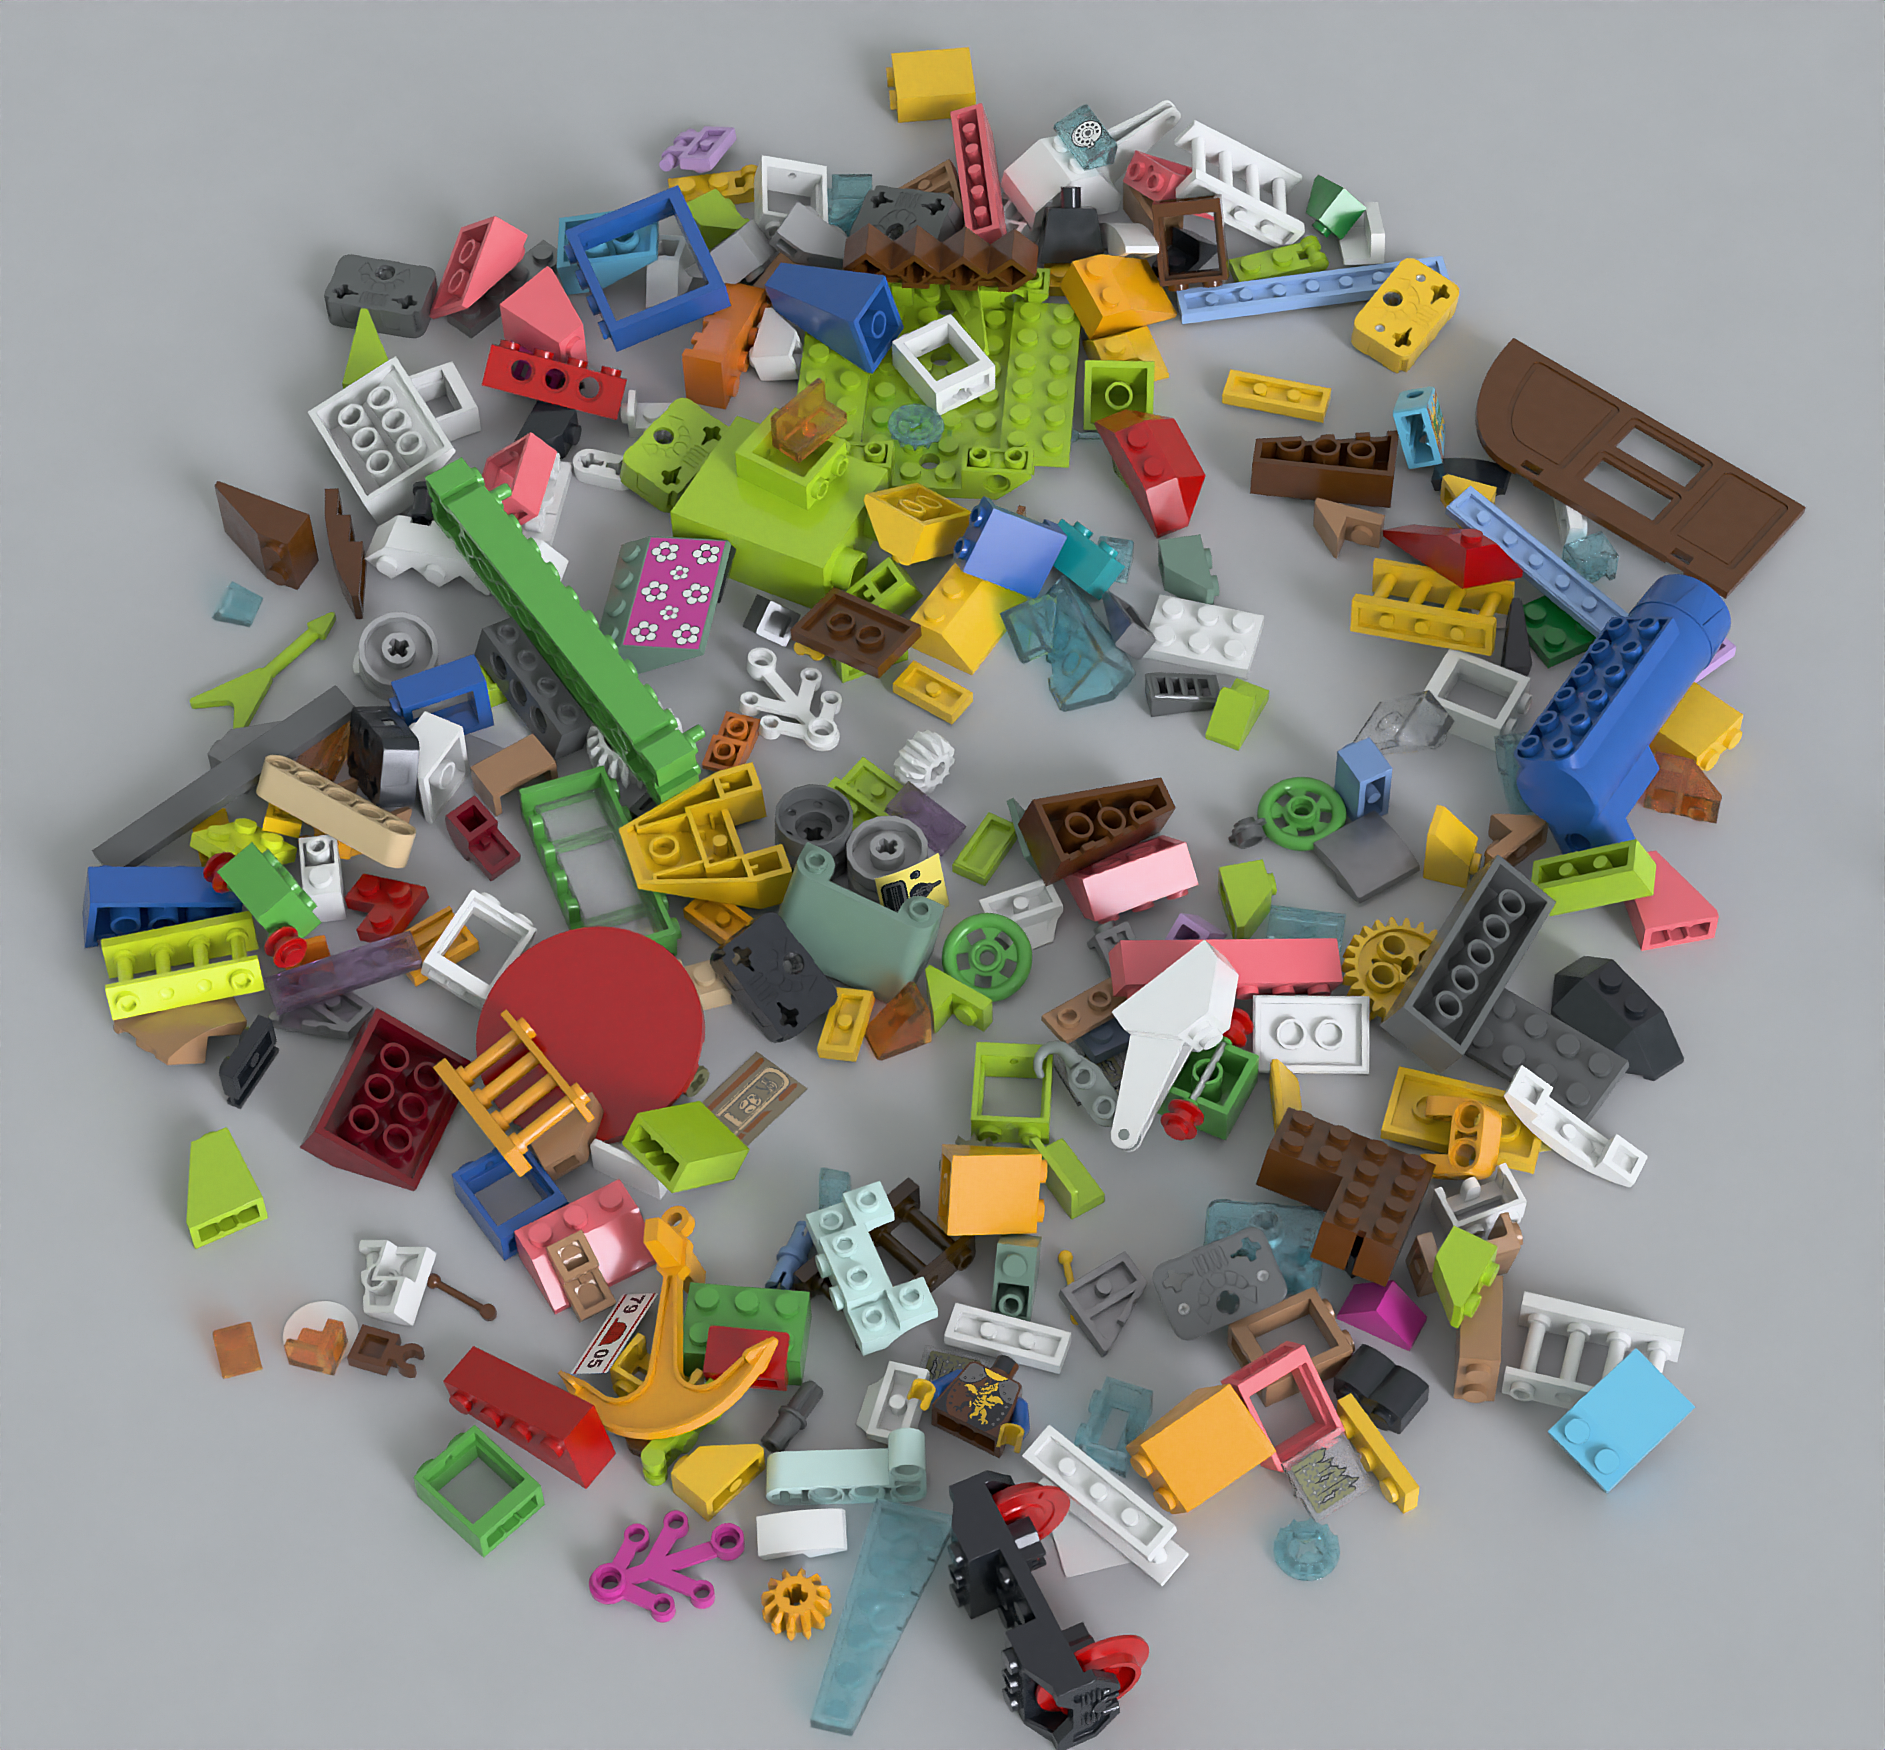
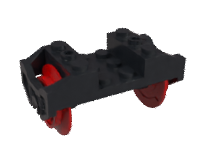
M989 1470L950 1485L949 1496L953 1502L951 1544L947 1545L953 1562L948 1565L953 1583L949 1584V1589L958 1608L964 1606L970 1619L997 1609L1002 1624L1006 1629H1010L1005 1632V1649L1001 1651L1006 1666L1002 1670V1676L1006 1687L1002 1689V1693L1009 1710L1012 1713L1018 1711L1024 1725L1051 1741L1056 1750H1067L1096 1737L1120 1713L1118 1699L1129 1692L1138 1682L1141 1676V1668L1149 1656V1646L1142 1637L1137 1635H1119L1095 1642L1083 1622L1061 1630L1031 1571L1047 1565L1043 1557L1046 1555V1550L1041 1540L1055 1530L1067 1515L1070 1508L1069 1496L1057 1486H1043L1035 1482L1015 1485L1010 1475Z

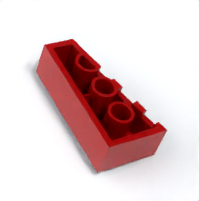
M475 1346L467 1352L443 1380L451 1396L449 1402L457 1411L464 1415L469 1414L585 1489L589 1487L616 1454L593 1404Z

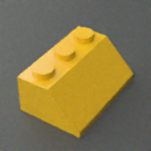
M919 483L867 493L863 500L880 548L892 554L891 558L903 565H911L912 563L928 561V559L952 554L957 540L964 536L969 525L971 511Z
M954 563L911 617V621L921 625L922 636L911 647L973 675L1028 604V599L1023 594L964 573Z

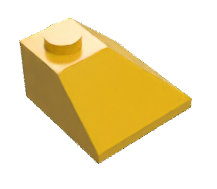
M1147 325L1093 340H1082V346L1089 360L1155 361L1154 381L1169 378V372Z

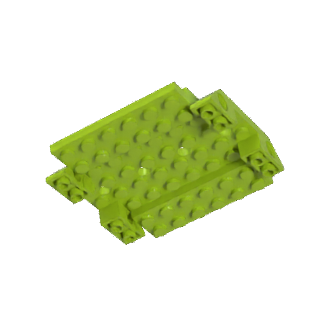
M1037 268L1036 277L1013 292H998V287L979 286L989 348L988 358L995 365V389L938 417L928 415L931 412L929 407L893 366L892 346L873 373H867L805 332L794 416L845 440L848 456L887 469L889 489L919 483L945 498L982 499L984 496L991 500H998L1032 479L1035 466L1069 468L1081 323L1070 304L1042 303L1048 299L1051 269ZM888 282L904 326L897 339L904 334H909L928 325L934 320L947 316L940 314V311L952 310L954 312L951 315L974 340L942 284H930L929 289L902 288L901 283ZM950 343L917 357L919 362L936 381L969 366ZM937 360L948 361L946 365L942 366L936 365L933 362ZM931 462L937 464V466L933 469H926L922 467V465L925 463Z

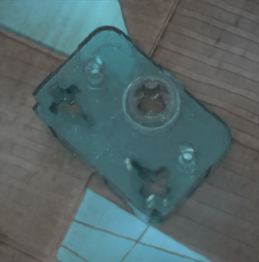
M1216 1199L1211 1201L1207 1207L1203 1245L1222 1239L1249 1226L1259 1228L1265 1233L1279 1269L1286 1281L1287 1294H1298L1311 1287L1318 1291L1321 1286L1323 1262L1311 1258L1310 1255L1325 1214L1323 1211L1311 1206L1302 1207L1279 1205L1277 1203ZM1247 1237L1242 1239L1243 1246L1231 1255V1257L1247 1254L1249 1259L1252 1260L1256 1258V1250L1261 1246L1258 1241L1252 1243Z

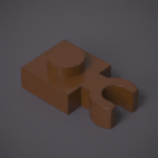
M362 1324L347 1359L349 1366L387 1376L390 1367H395L402 1376L415 1378L417 1375L415 1365L408 1364L406 1361L409 1358L423 1360L425 1354L423 1348L415 1343L400 1346L402 1342L399 1334Z

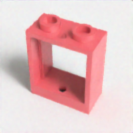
M1135 150L1132 160L1127 167L1123 182L1153 201L1177 199L1176 187L1192 173V167ZM1207 213L1193 214L1214 221V217Z
M531 432L488 457L482 473L485 487L488 491L504 483L509 485L512 495L502 500L504 511L507 515L513 514L518 519L520 525L538 516L557 454L556 450Z
M1285 1341L1220 1381L1222 1385L1230 1383L1270 1441L1250 1396L1289 1372L1292 1373L1315 1422L1274 1447L1276 1452L1260 1463L1261 1467L1278 1472L1290 1471L1293 1466L1301 1462L1300 1458L1312 1451L1316 1452L1319 1449L1330 1447L1334 1443L1333 1438L1345 1431L1305 1345Z

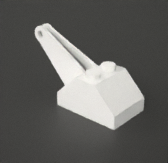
M1164 100L1147 111L1102 132L1101 137L1091 149L1075 146L1071 141L1070 134L1039 139L1004 170L1001 188L1031 228L1042 226L1045 207L1060 206L1061 187L1065 186L1081 187V206L1096 208L1098 215L1118 211L1122 195L1113 184L1127 171L1135 150L1146 153L1180 121L1181 114L1171 101Z

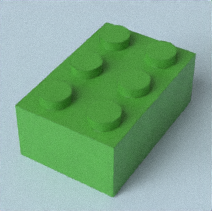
M690 1282L683 1323L684 1375L690 1377L696 1368L703 1371L709 1327L715 1325L787 1332L790 1336L787 1359L788 1385L801 1386L812 1320L810 1292Z

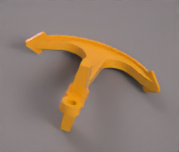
M683 1206L670 1207L661 1218L645 1219L643 1242L657 1262L656 1270L663 1276L649 1369L644 1382L629 1395L613 1398L605 1396L586 1381L562 1370L557 1373L562 1378L569 1393L595 1406L606 1430L623 1437L643 1440L665 1439L706 1425L732 1407L744 1395L757 1377L765 1372L778 1345V1340L772 1336L746 1349L743 1352V1356L716 1380L702 1385L686 1382L683 1373V1290L688 1294L690 1282L705 1283L706 1271L693 1253L694 1245L687 1238L694 1230L695 1219ZM681 1220L677 1226H674L677 1221Z

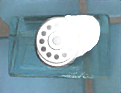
M1087 104L1080 106L1054 124L1053 129L1084 171L1114 164L1117 143Z

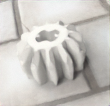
M930 730L918 731L913 739H907L905 747L899 750L900 756L894 762L896 767L894 776L912 792H917L920 795L925 792L931 793L936 785H941L943 778L950 774L948 770L954 764L955 759L952 756L955 749L936 732L933 733Z

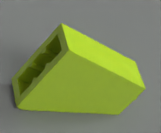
M228 1127L208 1132L201 1138L192 1141L186 1224L194 1248L198 1249L267 1219L268 1214L263 1196Z

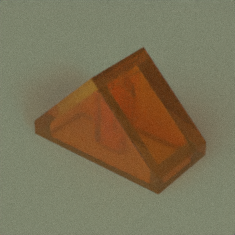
M909 981L867 1025L864 1036L877 1060L883 1061L932 1042L930 1010L915 982Z

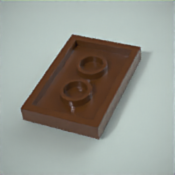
M835 587L790 629L793 641L878 679L922 636L920 624Z

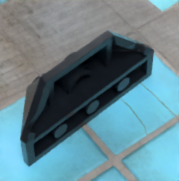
M1583 956L1555 974L1551 1015L1628 1060L1630 1067L1625 1073L1643 1075L1644 1079L1655 1081L1684 1062V1056L1664 1011L1613 959Z

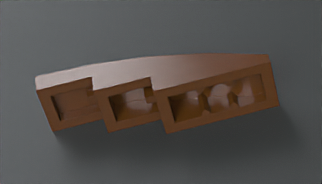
M339 488L325 489V522L333 566L342 593L356 619H363L367 573L363 541H355L351 515H343Z

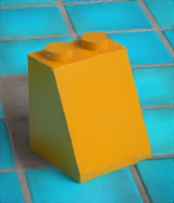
M942 1144L937 1223L947 1235L953 1236L1036 1233L1037 1222L1042 1223L1044 1220L1045 1204L1044 1199H1039L1040 1183H1046L1047 1160H1043L1042 1154L1033 1148Z
M1230 1383L1196 1389L1125 1447L1131 1456L1130 1463L1133 1469L1141 1477L1148 1480L1155 1490L1153 1496L1162 1509L1171 1514L1188 1513L1276 1452Z

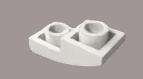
M842 1508L797 1510L756 1517L758 1557L765 1561L801 1553L811 1558L847 1550L845 1510Z

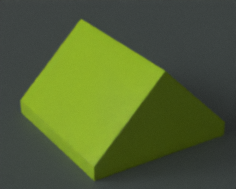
M1085 360L1083 430H1097L1094 425L1095 421L1125 409L1153 414L1155 361Z

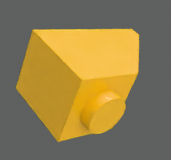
M1436 806L1428 830L1423 878L1466 888L1470 875H1474L1479 871L1482 861V854L1476 853L1478 837L1445 806Z
M759 1444L699 1446L693 1453L682 1456L675 1463L671 1472L673 1493L709 1522L766 1469L764 1448Z

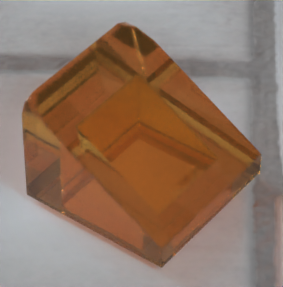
M251 1322L217 1329L212 1332L223 1379L263 1369Z

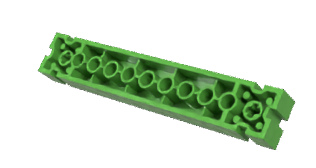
M462 457L426 476L425 481L428 495L433 500L430 504L434 521L448 539L451 538L454 541L456 549L506 613L514 618L568 692L637 780L645 784L648 794L655 803L660 805L698 783V775L701 774V769L696 761L695 754L698 753V748L695 743L706 736L704 729L698 724L684 733H681L679 729L675 730L678 728V723L672 712L668 708L663 710L660 707L652 687L648 683L643 685L638 679V673L633 663L628 658L625 660L621 658L613 638L609 634H602L593 613L589 609L584 611L579 605L580 601L574 589L570 585L565 587L562 584L559 572L551 561L546 563L543 560L535 540L531 537L527 539L522 533V527L518 519L513 514L507 515L504 511L502 500L512 495L509 485L504 483L488 491L479 470L476 467L470 468Z

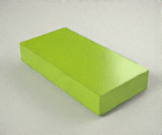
M988 812L953 862L952 872L986 886L1018 839L1013 822Z

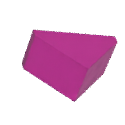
M1389 1280L1386 1287L1374 1282L1354 1284L1337 1314V1319L1410 1352L1427 1321V1316L1394 1280Z

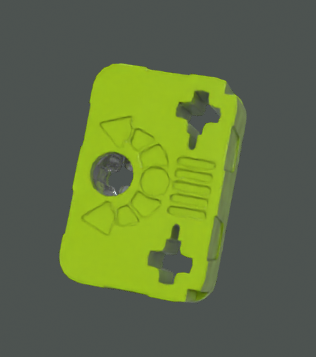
M688 398L676 399L644 431L643 435L625 451L619 475L621 482L660 511L670 513L729 427L704 411Z

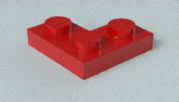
M363 873L344 899L348 909L368 913L356 929L360 941L392 947L429 899V895L425 886Z

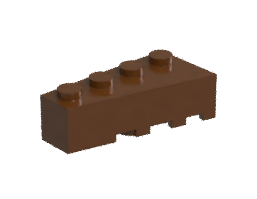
M1387 431L1386 436L1371 437L1370 432L1355 433V438L1335 439L1334 434L1320 435L1314 441H1305L1302 436L1256 439L1250 494L1298 498L1302 500H1316V498L1336 503L1391 508L1399 438L1398 431Z
M1160 777L1033 799L1020 819L1018 827L1045 886H1049L1160 833L1176 807Z

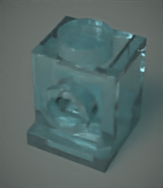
M1602 531L1563 546L1562 560L1590 583L1596 582L1604 576L1609 581L1616 578L1619 555Z

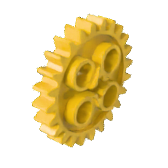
M1390 917L1386 926L1377 919L1372 928L1365 925L1362 927L1359 935L1354 934L1343 954L1344 961L1341 965V971L1345 975L1342 985L1351 986L1346 996H1369V1021L1379 1016L1382 1018V1023L1434 940L1438 930L1434 929L1427 934L1424 932L1423 922H1420L1415 929L1411 927L1409 918H1405L1402 925L1398 926L1395 919Z

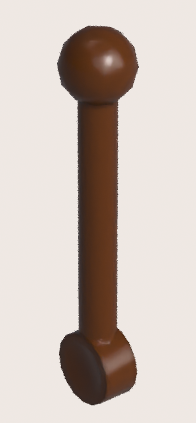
M432 1273L429 1275L427 1282L429 1288H438L476 1309L486 1321H492L496 1318L497 1310L492 1304L483 1305L442 1282L438 1274Z

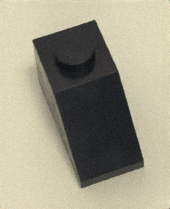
M538 400L515 441L531 432L560 454V459H563L567 456L572 445L578 444L581 437L582 428L581 425H578L577 410Z

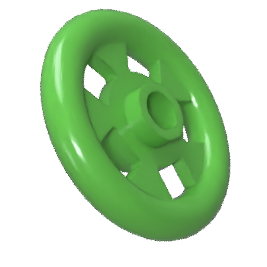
M1293 777L1274 784L1263 794L1257 809V818H1265L1267 822L1262 826L1265 835L1275 844L1295 851L1314 850V842L1344 827L1347 815L1346 807L1340 794L1329 784L1310 777ZM1306 793H1314L1321 798L1316 803L1311 797L1305 796ZM1287 794L1292 799H1290L1285 807H1282L1277 801ZM1320 812L1332 813L1330 823L1319 822ZM1283 817L1288 826L1280 829L1275 824L1274 819ZM1313 829L1314 835L1298 836L1297 831Z
M979 913L963 919L950 931L943 945L941 960L944 973L988 997L992 1002H997L1010 997L1023 986L1030 974L1033 955L1026 933L1016 922L1000 914ZM977 929H982L986 938L971 945L966 936ZM1001 932H1004L1013 941V944L1007 950H1004L1002 945L995 941V938ZM985 952H990L994 955V961L989 965H984L980 962V957ZM968 953V962L971 968L959 970L957 955ZM1007 959L1017 963L1010 978L1000 974ZM976 975L992 977L991 987L975 986Z

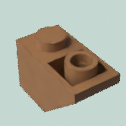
M593 1092L587 1094L591 1101L585 1105L594 1116L591 1122L588 1123L578 1109L575 1108L531 1143L543 1168L553 1181L588 1162L591 1153L590 1145L596 1138L604 1114V1110Z

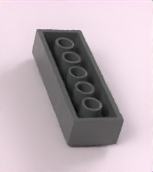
M1496 855L1474 874L1380 1026L1437 1073L1441 1074L1465 1054L1556 901L1500 855Z

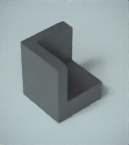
M757 594L743 623V627L786 647L791 638L790 629L799 621L801 614Z

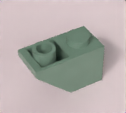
M1201 534L1158 540V566L1164 590L1181 599L1214 605V597L1219 596V583L1217 575L1210 574L1209 569H1212V555L1210 548H1204Z
M1001 1234L997 1243L991 1312L1031 1322L1039 1273L1042 1237L1024 1234Z

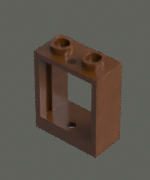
M1222 194L1154 201L1152 203L1155 240L1159 246L1157 262L1160 287L1168 286L1169 291H1181L1189 289L1188 284L1202 282L1203 288L1222 286V280H1228L1230 276ZM1213 212L1219 268L1170 273L1164 217Z

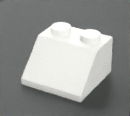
M424 711L416 723L413 722L409 728L417 736L420 747L416 791L425 821L432 824L468 776L470 767L463 727Z

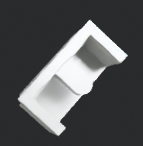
M1503 1163L1498 1165L1496 1178L1492 1182L1480 1186L1476 1177H1470L1462 1182L1460 1194L1446 1198L1447 1196L1442 1187L1434 1189L1430 1208L1437 1215L1447 1236L1453 1226H1456L1482 1238L1485 1235V1231L1493 1228L1501 1213L1508 1212L1512 1223L1517 1222L1519 1224L1524 1215L1527 1201L1507 1164ZM1499 1199L1503 1203V1205L1460 1221L1455 1217Z

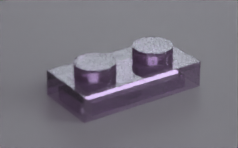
M910 781L903 786L884 810L890 816L910 820L921 828L928 840V847L934 852L939 853L941 857L963 834L967 827Z

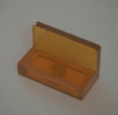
M820 378L814 380L771 416L773 447L797 463H800L847 424V413L826 400L825 382Z
M350 721L299 755L295 762L334 782L347 759Z

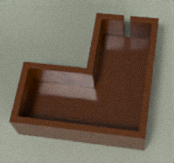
M1288 1107L1267 1149L1256 1185L1326 1212L1310 1255L1313 1259L1344 1271L1356 1237L1364 1238L1352 1274L1386 1287L1424 1200L1436 1164L1426 1161L1421 1156L1408 1154L1390 1147L1383 1141L1372 1140L1354 1133L1344 1126L1334 1125L1316 1118L1306 1111H1298Z

